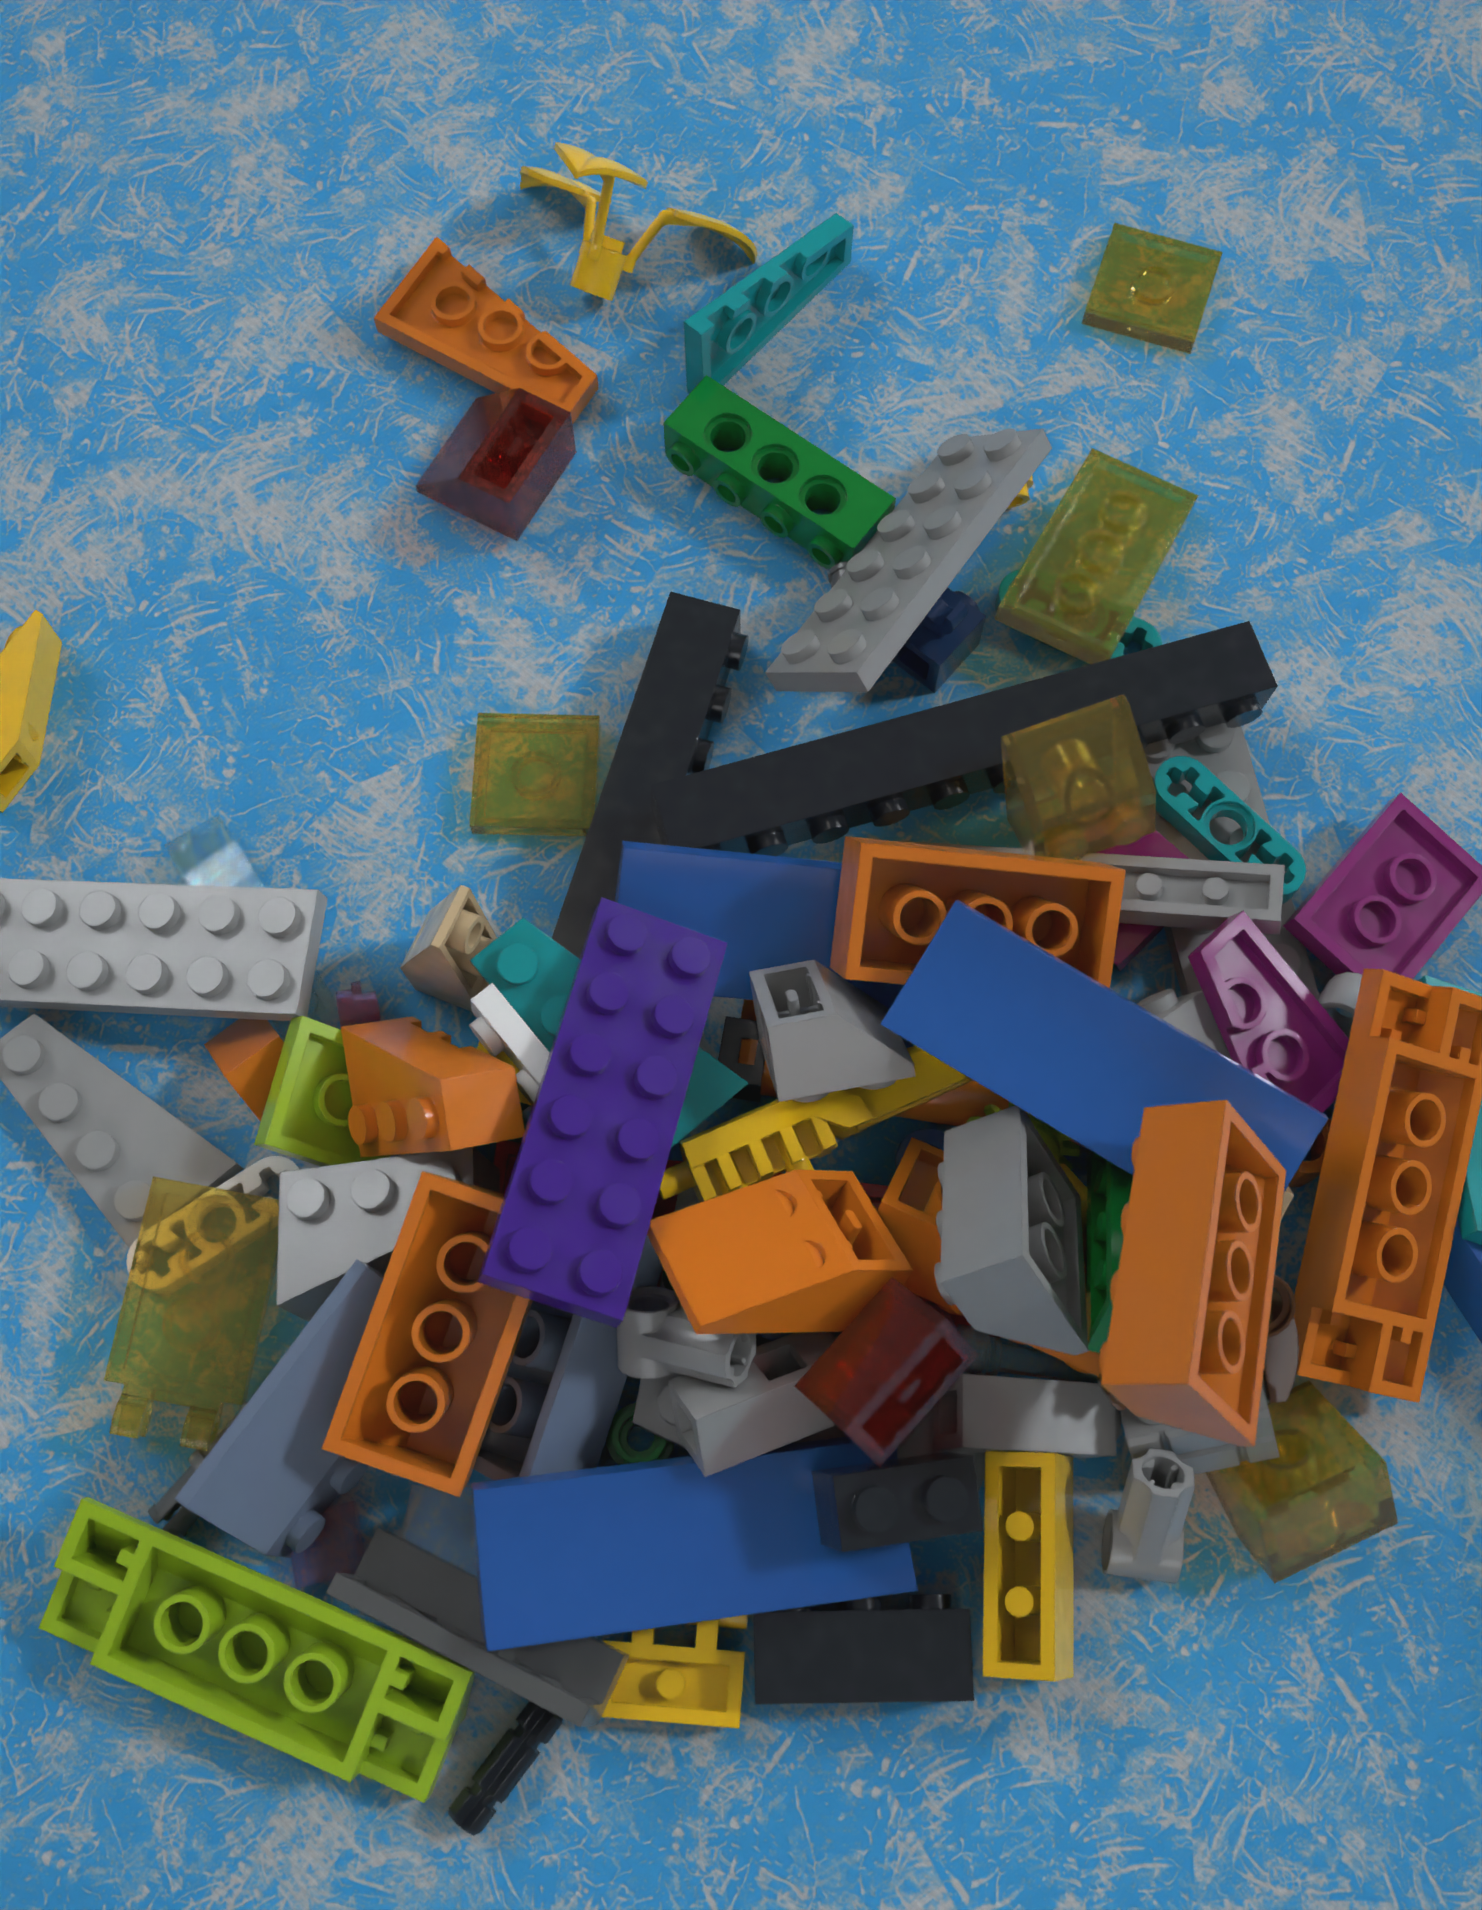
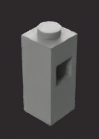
M794 1332L757 1346L756 1355L752 1359L748 1370V1376L736 1388L686 1375L668 1380L677 1435L703 1475L707 1477L860 1416L856 1385L862 1383L863 1376L854 1350L848 1344L840 1345L830 1332Z
M970 1374L933 1379V1450L985 1453V1451L1058 1453L1073 1458L1116 1456V1440L1120 1433L1121 1416L1119 1410L1105 1396L1099 1383Z

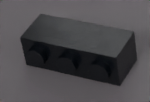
M951 1594L909 1595V1610H881V1596L838 1602V1611H810V1606L753 1614L755 1704L974 1701L970 1609H952Z

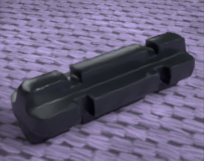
M529 1701L516 1718L519 1724L515 1730L510 1728L506 1731L472 1776V1779L475 1781L471 1788L469 1786L464 1787L449 1807L448 1814L452 1820L467 1833L473 1836L479 1834L496 1813L493 1806L497 1801L500 1803L505 1801L540 1754L537 1747L541 1742L544 1744L549 1742L561 1726L563 1718Z

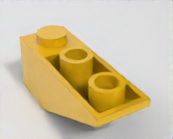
M34 610L22 626L12 631L6 641L5 648L0 653L1 813L5 811L40 765L61 653L62 641L44 615L37 610Z

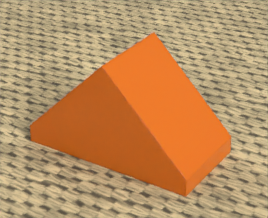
M238 1019L204 1045L224 1077L261 1122L284 1041L268 1020Z

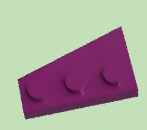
M1243 910L1225 920L1188 955V959L1231 1059L1323 1113L1336 1100L1349 1038Z

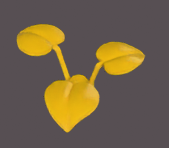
M555 142L553 149L569 168L574 178L600 175L603 180L601 193L586 184L566 178L556 172L538 167L521 166L519 172L521 175V190L528 187L554 186L569 191L585 208L583 240L570 285L577 289L612 301L622 270L633 273L638 258L660 229L666 225L695 226L712 230L736 243L751 262L755 263L757 249L754 243L735 227L703 214L670 207L660 211L627 256L623 255L622 251L625 242L604 235L615 177L644 189L647 187V180L616 161L600 156L596 157L582 148L560 142ZM596 201H597V202H599V206H598V211H597V216H596V221H595Z

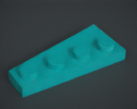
M835 213L684 321L686 383L689 394L706 375L724 386L851 262L853 224Z
M521 918L470 959V962L489 985L491 983L495 985L550 1053L579 958L525 918ZM700 1047L698 1048L671 1148L748 1084L747 1081Z

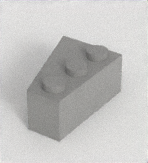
M469 1147L453 1151L418 1153L280 1172L276 1306L309 1322L356 1259L385 1274L422 1171L500 1193L499 1168L477 1149Z

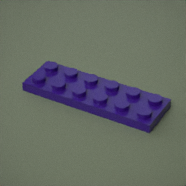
M601 897L594 911L479 1274L478 1283L615 1328L623 1321L728 943Z

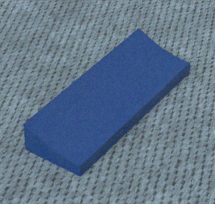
M622 841L615 902L728 943L713 997L753 1000L749 971L816 960L836 973L830 968L842 863ZM845 979L886 1006L888 1010L904 987L902 984Z
M958 899L952 905L926 951L880 1024L1131 1175L1134 1174L1131 1154L1134 1140L1140 1136L1144 1107L1227 1099L1285 1168L1284 1192L1328 1120L1327 1116Z
M889 1432L787 1444L707 1477L703 1475L693 1458L686 1456L471 1483L480 1622L487 1652L918 1591L909 1542L840 1552L824 1546L820 1542L812 1471L898 1459L896 1437Z

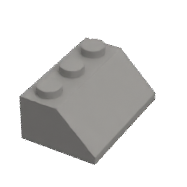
M1016 1105L944 1131V1162L938 1164V1176L943 1189L942 1210L938 1211L936 1215L937 1228L941 1237V1262L935 1265V1279L941 1296L947 1304L957 1305L975 1331L1071 1355L1088 1352L1081 1197L1026 1112Z

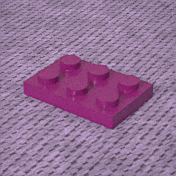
M1399 793L1387 802L1285 922L1283 927L1336 975L1345 972L1362 975L1364 968L1385 969L1414 979L1482 895V865L1408 798Z

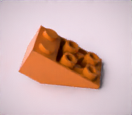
M795 1169L652 1219L647 1233L696 1335L877 1331L913 1272L912 1267L853 1171Z

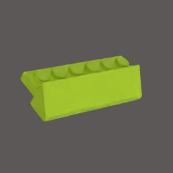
M84 1497L80 1500L53 1566L62 1571L39 1629L94 1653L89 1663L90 1665L351 1783L358 1774H361L420 1802L425 1803L434 1790L457 1729L466 1717L475 1676L474 1671L431 1648L90 1497Z

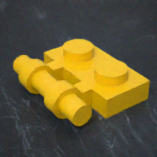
M748 1615L686 1623L687 1625H697L695 1648L654 1644L655 1628L632 1631L631 1642L603 1640V1642L630 1656L602 1717L740 1728L745 1652L718 1650L717 1642L719 1627L747 1629Z

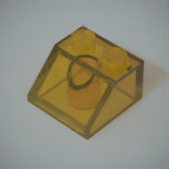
M1124 694L1001 737L1007 820L1026 855L1080 860L1084 856L1116 845L1131 844L1142 836L1155 832L1156 789L1130 704Z
M1309 1380L1293 1387L1286 1402L1270 1403L1266 1400L1280 1457L1249 1463L1246 1460L1241 1461L1239 1466L1205 1472L1238 1538L1274 1584L1398 1524L1387 1463Z

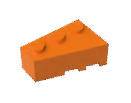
M412 1016L341 1026L353 1105L349 1111L348 1124L354 1142L359 1145L360 1157L453 1151L523 1137L525 1129L514 1066L473 1046L459 1048L451 1044V1035L443 1031L427 1032L422 1029L421 1021Z

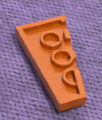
M437 236L374 316L379 333L568 431L599 389L596 373L547 331L540 332L525 319L523 310L509 298L504 301L487 286L486 279L471 265L466 267L452 256L450 247Z

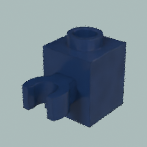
M947 587L892 662L935 693L979 645L986 615L980 612L976 602L967 594L960 591L953 592Z

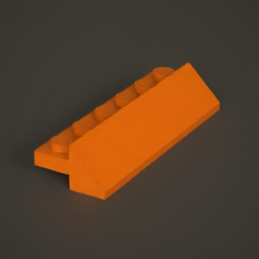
M1364 968L1294 1294L1296 1302L1294 1319L1299 1344L1296 1375L1346 1385L1366 1392L1417 1403L1420 1401L1482 1100L1481 996L1455 987L1431 986L1385 969Z

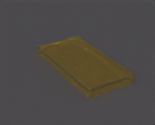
M1092 448L998 606L995 620L1089 664L1111 659L1188 519L1198 495Z

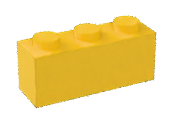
M985 1451L983 1677L1052 1682L1074 1677L1073 1457L1058 1453Z

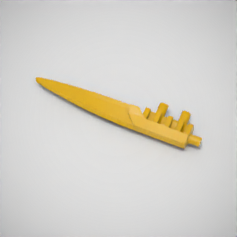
M916 1045L909 1047L907 1050L914 1063L915 1077L896 1080L894 1084L882 1089L869 1090L856 1087L830 1092L824 1098L813 1102H797L794 1100L779 1102L777 1099L679 1141L684 1162L665 1169L659 1193L664 1200L693 1187L701 1203L770 1179L772 1176L783 1171L787 1173L795 1169L814 1170L810 1160L817 1156L821 1158L832 1153L838 1147L835 1137L841 1140L866 1130L868 1127L928 1102L973 1080Z

